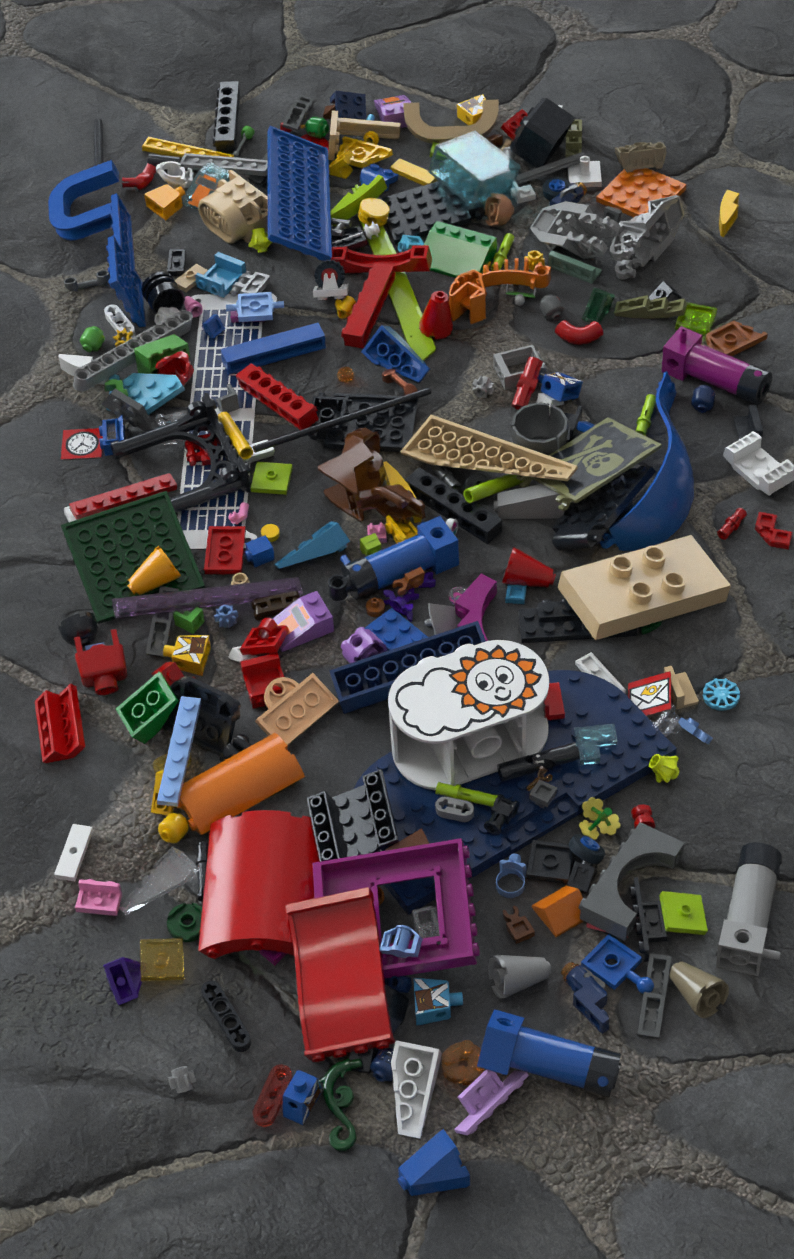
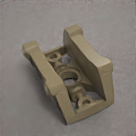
M639 142L633 145H625V147H615L617 159L627 173L633 172L636 169L652 167L660 169L663 167L667 153L663 142L654 144L652 142Z

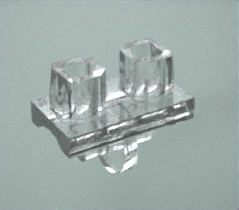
M671 705L669 710L656 713L657 721H651L656 732L659 729L665 737L671 732L677 734L681 730V726L678 723L680 719L675 713V705Z

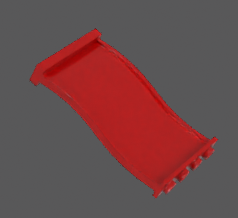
M369 887L286 904V913L289 917L294 948L298 1004L305 1056L312 1060V1062H321L325 1060V1057L341 1058L346 1056V1053H365L369 1048L385 1049L389 1047V1044H394L395 1039L392 1034L385 991L382 953L379 950L381 945L373 892Z

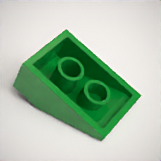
M159 671L120 704L116 711L132 738L145 744L161 730L176 706L178 699Z

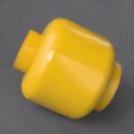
M170 813L158 826L160 837L164 841L173 844L178 843L189 829L187 819L183 815Z

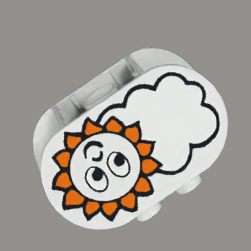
M491 640L477 645H462L455 652L439 658L434 656L426 657L417 665L402 672L392 684L388 696L392 756L401 774L415 785L436 790L438 781L454 786L456 784L460 785L497 772V764L541 752L548 738V721L545 718L543 709L544 700L549 690V676L541 658L534 651L519 643L506 640Z

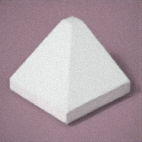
M241 646L232 648L228 656L229 659L238 662L257 658L256 655H242L240 651Z

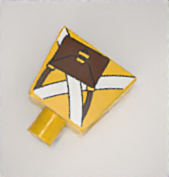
M482 94L458 103L457 117L467 125H473L478 122L483 113V100H486L484 95Z
M209 635L178 636L175 646H164L163 656L172 657V662H175L181 671L202 676L211 649Z

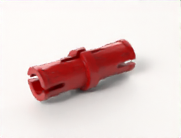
M738 508L731 517L725 520V524L717 531L719 538L726 540L733 530L738 529L739 523L747 516L744 509Z

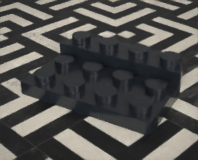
M184 676L170 685L178 702L162 728L173 733L181 696L201 698V707L192 743L221 756L224 748L232 742L235 722L240 719L241 704L223 691L193 677Z

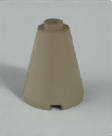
M685 962L675 963L670 969V979L694 1013L699 1017L707 1018L718 1011L716 1007L720 1003L723 1005L726 1002L729 986L724 980Z

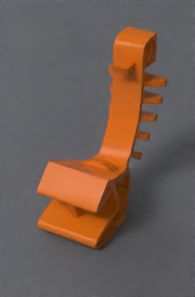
M515 258V270H508V259H504V270H499L498 262H494L493 271H489L488 266L483 265V274L473 269L458 275L449 290L452 321L458 319L467 309L470 310V324L486 319L485 298L487 293L485 287L501 284L530 286L533 290L535 287H547L551 280V267L538 263L534 271L529 272V258H525L523 271L519 270V258Z

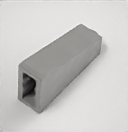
M542 484L497 493V501H494V512H498L500 519L560 518L564 515V511L558 509L562 502L556 501V497L560 494Z

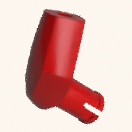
M147 163L143 172L138 174L137 177H123L122 181L129 182L122 183L123 188L137 187L139 190L146 188L156 174V167Z

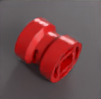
M638 805L631 810L632 818L635 820V828L640 822L655 828L654 819L651 817L652 810L649 805Z

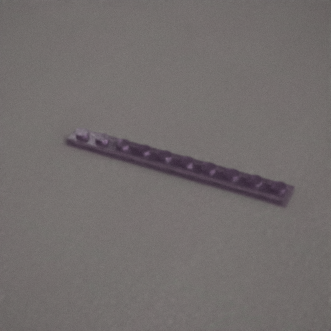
M299 577L115 598L112 599V606L115 618L195 609L196 606L205 608L247 603L255 599L297 591L302 596L303 591Z

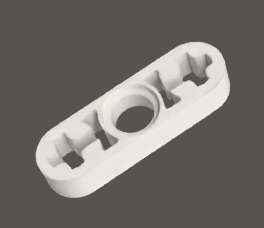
M117 305L105 307V318L114 330L123 331L126 328L127 333L132 331L133 335L131 337H135L134 326ZM118 321H124L122 324H116Z

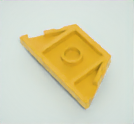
M344 136L337 158L350 149L354 155L351 157L349 165L365 168L392 156L393 151L390 148Z

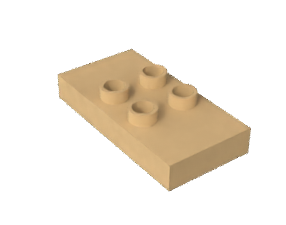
M692 535L562 571L558 584V589L595 640L725 602L731 587L730 583Z

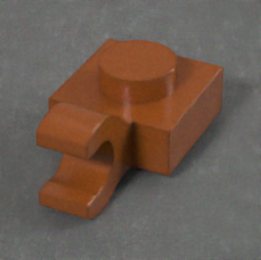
M419 567L406 573L404 578L395 580L392 587H401L398 589V595H403L406 593V589L417 588L424 582L425 572Z

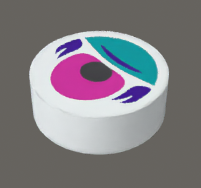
M449 518L446 524L453 534L456 535L458 521Z

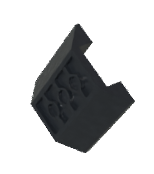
M381 769L362 776L364 785L332 798L326 791L307 798L320 862L386 851L385 849L399 842Z

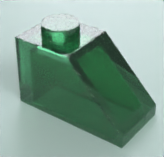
M594 287L582 320L590 323L593 321L600 323L609 312L615 295Z

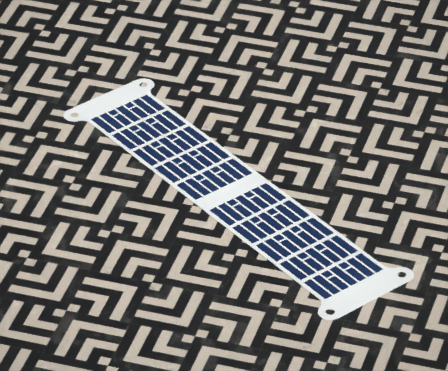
M214 294L194 295L191 297L194 300L201 299L202 313L199 317L190 404L195 401L202 402V397H204L205 393H208L210 398H213L216 402L217 398L228 394L227 385L231 384L237 393L239 409L229 412V414L250 445L253 441L256 398L240 388L236 378V374L239 372L227 374L222 363L220 349L261 338L263 321L231 322V311H226V304H236L238 294L235 296L227 294L224 298ZM272 294V299L274 302H276L277 297L274 294ZM218 314L226 329L215 338H210L202 326L212 315ZM217 406L215 411L218 415L219 413H221V411ZM201 431L198 433V435L210 434L207 431ZM186 449L184 452L180 494L202 485L211 471V465L202 466V461H196L195 466H190L186 458ZM224 455L219 458L220 461H227ZM223 468L218 469L217 474L220 475ZM241 489L178 512L177 518L190 549H206L209 526H245L246 519L238 524H233L228 519L230 513L233 514V512L238 513L241 503H247L248 493L246 491L243 492ZM246 530V538L251 540L257 539L255 534L249 533Z

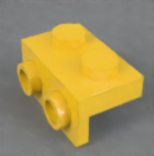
M390 515L386 516L385 529L388 534H392L396 544L418 535V531L411 521L407 524H402L394 521Z

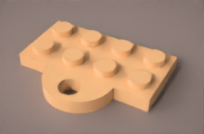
M314 673L309 675L300 684L293 679L280 677L271 681L264 693V701L268 710L258 717L255 722L268 736L276 733L289 745L336 706L339 700ZM272 687H281L282 693L276 694Z

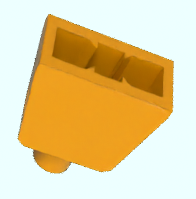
M165 184L144 194L146 207L166 221L182 208L181 197L185 195V191L181 186L173 189Z

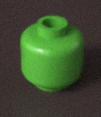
M96 326L86 328L80 338L82 348L87 352L98 351L105 341L103 331Z

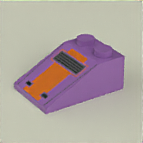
M405 95L374 100L381 121L401 123L400 128L407 127L403 103H411V101Z
M317 591L298 598L273 618L277 626L287 625L289 633L280 646L282 652L334 632L333 616Z

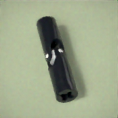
M573 742L497 764V770L501 781L504 782L579 760L580 754L576 743Z

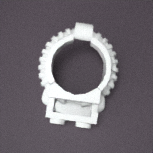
M162 162L156 166V172L173 189L180 186L183 189L190 188L193 185L192 183H194L192 169L188 168V171H185V167H180L181 164L178 162Z

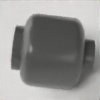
M549 294L541 299L539 308L544 318L553 321L560 319L561 314L564 312V306L559 297Z

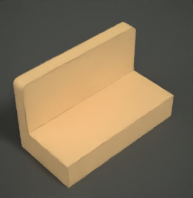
M672 666L664 667V673L671 671V698L676 709L698 704L699 700L686 672L675 674Z

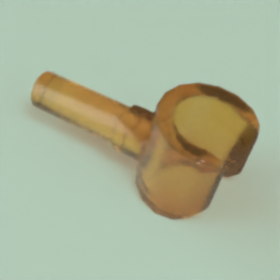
M542 768L538 771V777L525 788L528 791L531 790L539 780L549 782L552 780L553 775L548 774L544 778L543 776L548 770Z

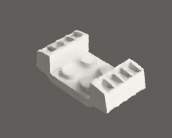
M753 431L727 446L723 457L753 487L770 496L775 491L794 481V465L788 459L782 463L777 462L761 448L762 437Z

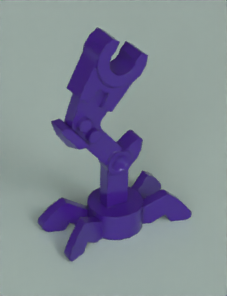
M433 572L425 573L424 582L419 588L435 586L436 580L433 579ZM414 588L409 589L405 596L396 598L393 591L384 590L383 594L390 598L384 600L385 605L389 604L396 612L406 615L407 619L412 622L413 604L407 603L410 600L419 598V594L414 593Z

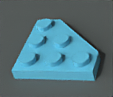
M133 373L122 380L124 389H127L128 397L143 405L148 415L185 390L176 375Z

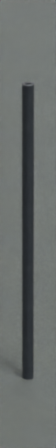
M428 387L254 445L253 450L256 453L430 395L431 389Z

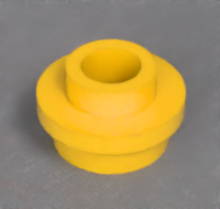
M368 131L363 137L364 142L375 145L379 142V136L374 131Z

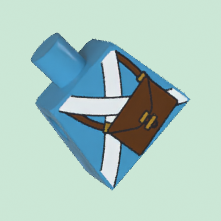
M414 978L416 1025L451 1018L450 1006L463 1005L462 992L449 993L448 981Z

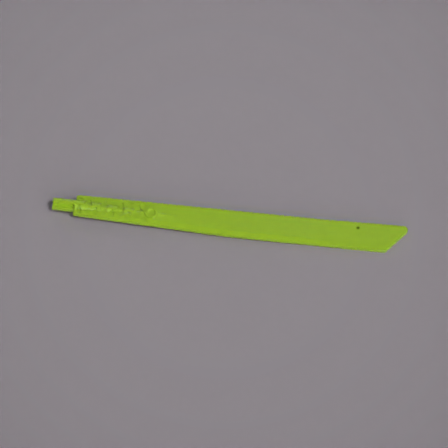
M355 185V188H352L353 194L360 186ZM360 221L361 226L364 230L365 224ZM383 226L379 227L380 233H378V237L373 235L371 240L367 238L373 255L396 254ZM395 272L396 278L389 291V297L407 344L424 361L436 351V347L432 337H426L419 329L422 312L406 273Z

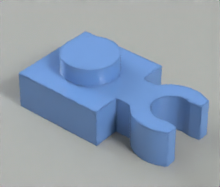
M681 717L677 723L708 745L713 739L698 728L699 723L692 718L687 720Z

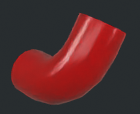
M563 320L557 325L555 334L569 343L581 345L600 338L603 335V329L596 321L591 322L585 327H575L566 320Z

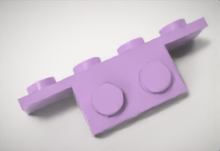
M486 1069L458 1096V1099L469 1115L454 1129L455 1132L463 1135L474 1133L478 1125L483 1120L489 1118L498 1105L503 1104L508 1099V1095L523 1085V1081L529 1076L527 1072L514 1070L502 1082L494 1071Z

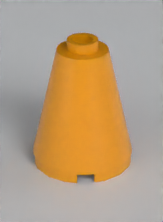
M158 546L129 578L130 584L127 586L133 594L138 593L141 595L181 577V574L160 546Z

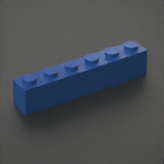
M314 323L220 350L222 363L227 374L230 375L242 371L251 363L256 367L325 349L326 344L325 335L319 323Z

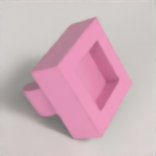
M380 522V525H373V523L367 525L368 535L376 533L380 543H387L385 524Z

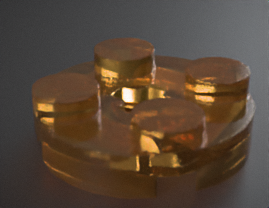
M469 1040L449 1046L442 1054V1071L444 1076L454 1084L457 1082L463 1083V1085H470L485 1070L484 1068L477 1067L481 1049ZM461 1060L468 1061L467 1067H465L464 1065L459 1066L458 1064Z

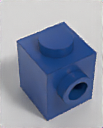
M266 535L245 543L246 551L244 554L248 562L251 561L254 567L275 560L273 546Z

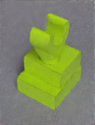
M376 533L360 539V550L363 555L369 556L381 550V543Z

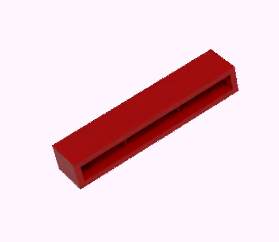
M375 262L373 268L369 270L368 279L363 284V290L358 294V301L353 305L352 314L348 316L346 327L342 329L341 337L344 339L345 346L364 349L396 278L394 265Z

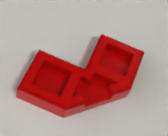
M759 512L755 530L769 546L789 550L792 532L774 529L777 515Z

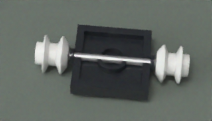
M372 221L371 226L365 224L364 230H361L360 226L357 225L345 229L343 237L331 235L332 247H347L352 251L362 249L368 245L365 236L370 240L373 235L378 237V233H380L379 226Z

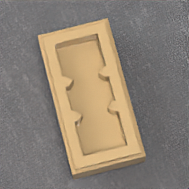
M195 264L178 277L175 282L182 291L188 292L196 285L195 275L197 273L204 275L208 270Z

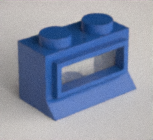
M123 414L117 419L102 420V426H99L100 436H103V438H99L100 448L104 449L105 456L113 455L110 442L126 439Z

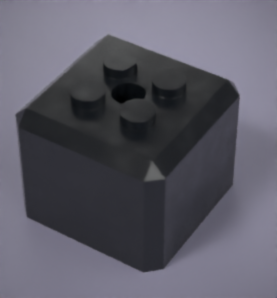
M542 98L535 108L532 107L527 114L528 116H524L520 122L521 127L519 126L516 130V136L510 146L512 152L535 168L544 166L561 145L575 120L574 116L548 98Z

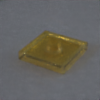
M182 938L140 939L141 981L184 980Z

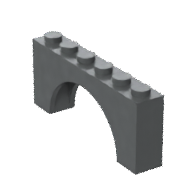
M640 822L635 829H631L626 843H621L618 854L612 856L607 870H602L599 881L591 886L588 897L581 900L579 904V909L581 910L580 919L625 941L635 927L637 913L628 908L621 900L617 890L619 883L627 874L641 867L663 866L674 869L683 856L684 842Z

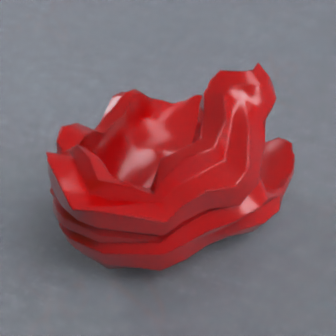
M183 351L166 356L155 365V368L158 369V374L176 375L183 386L190 380L194 372L188 354Z

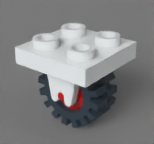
M328 259L322 261L317 266L314 274L315 282L318 284L313 290L314 298L317 297L318 300H326L330 296H334V299L345 298L344 296L348 295L349 289L348 284H343L345 279L343 266L335 260Z

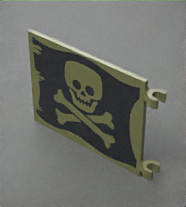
M607 417L548 455L577 465L578 469L568 481L517 475V479L523 480L519 484L521 488L528 487L530 482L535 480L559 493L560 495L556 497V501L562 502V504L558 506V509L565 511L572 501L578 503L661 449L662 444Z

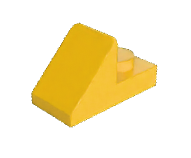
M349 149L329 164V174L346 179L353 171L349 164L354 153Z

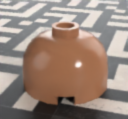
M491 193V197H487L484 208L485 215L488 216L486 223L490 226L506 224L514 214L511 200L506 195Z

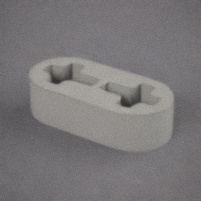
M441 797L436 801V813L442 818L467 822L474 817L473 804L468 801L450 797Z

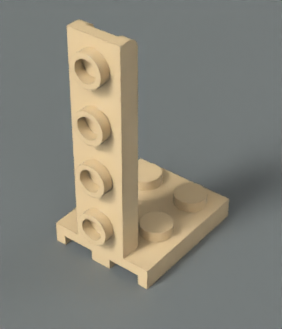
M332 111L328 160H334L335 154H338L340 134L364 136L368 131H374L378 134L379 138L399 139L401 123L338 118V111Z

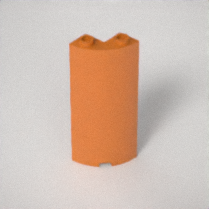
M271 734L183 783L177 808H181L187 813L189 817L187 823L192 831H197L200 835H203L210 831L211 823L229 815L235 817L305 777L294 754L291 755L287 749L288 745L278 734Z

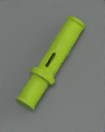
M510 233L505 234L498 252L494 255V261L491 265L492 271L494 269V262H498V268L501 270L504 259H507V254L515 240L514 235Z
M652 394L646 396L641 416L636 422V432L646 436L647 429L651 425L650 419L656 403V396Z
M439 781L435 792L437 795H444L493 807L498 796L463 788L459 784L454 786Z

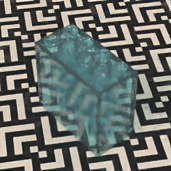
M472 131L437 144L428 172L474 208L478 204H484L487 197H491V193L509 194L512 182L516 181L520 165L477 131Z

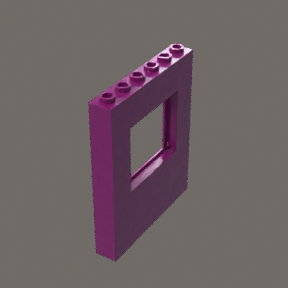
M462 838L313 863L315 898L369 887L374 895V908L380 945L382 939L377 885L434 876L440 936L422 938L418 957L408 956L401 958L391 954H382L384 979L393 976H406L477 964L476 956H480L479 945L475 943L474 936H478L476 923H473L472 918L476 916L474 903H471L470 898L474 897L473 886L469 884L468 879L472 877L470 864L467 865V858H470L468 845H464ZM410 940L408 949H411L413 940Z

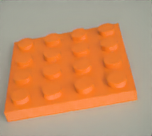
M648 168L636 169L628 173L623 169L597 196L596 202L605 206L617 207L622 210V213L635 217L648 213V201L675 195L680 196L686 190V184Z

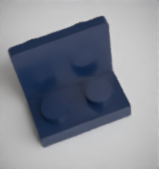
M335 91L332 94L330 103L335 104L338 118L366 120L365 94Z

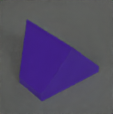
M122 957L103 965L107 981L118 1005L138 997L147 964Z

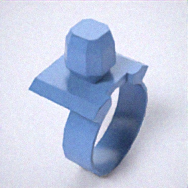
M513 853L510 855L509 860L500 861V873L496 877V889L503 897H518L525 889L526 865L521 863L519 854ZM513 873L518 875L524 884L518 891L506 892L497 883L503 876Z

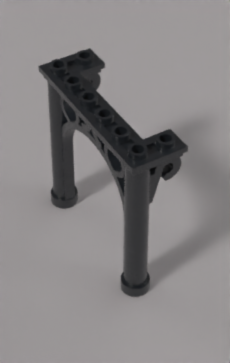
M208 393L204 394L202 402H192L187 407L188 414L175 422L121 441L110 442L115 459L176 439L193 442L208 454L211 461V471L208 478L199 487L170 498L175 513L241 489L243 492H250L249 484H252L248 474L250 473L249 465L247 462L244 463L242 458L238 457L236 449L231 447V440L228 435L225 436L222 422H218V415L215 411L217 408L216 402L213 398H210ZM207 431L210 433V436L208 438H200L198 433ZM214 439H216L219 446L212 445ZM224 455L227 461H219V458ZM223 468L220 475L217 474L218 469Z

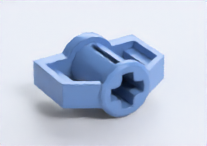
M398 925L384 932L379 950L382 954H391L401 958L408 956L418 957L423 939L412 928ZM396 934L393 946L389 947L392 936ZM411 935H415L412 947L408 949Z

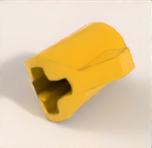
M345 296L342 301L340 299L336 300L335 306L339 318L344 319L351 316L353 305L356 304L353 297Z

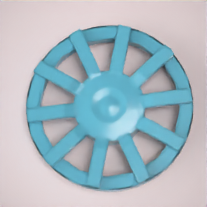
M715 678L706 683L703 689L704 702L715 710H729L735 707L740 699V691L737 684L726 678ZM728 699H730V700H732V701H734V702H732L731 704H729V703H728Z

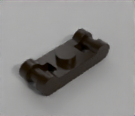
M292 591L253 600L251 605L252 609L255 610V619L263 620L267 616L279 614L300 598L299 593Z

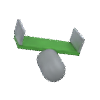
M508 284L506 286V294L516 295L515 304L517 306L524 304V296L535 298L536 287L534 288V294L507 291Z

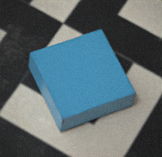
M508 584L505 603L524 605L527 586Z

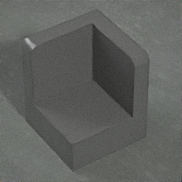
M231 384L227 385L228 394L216 399V404L221 412L229 413L239 409L237 393Z

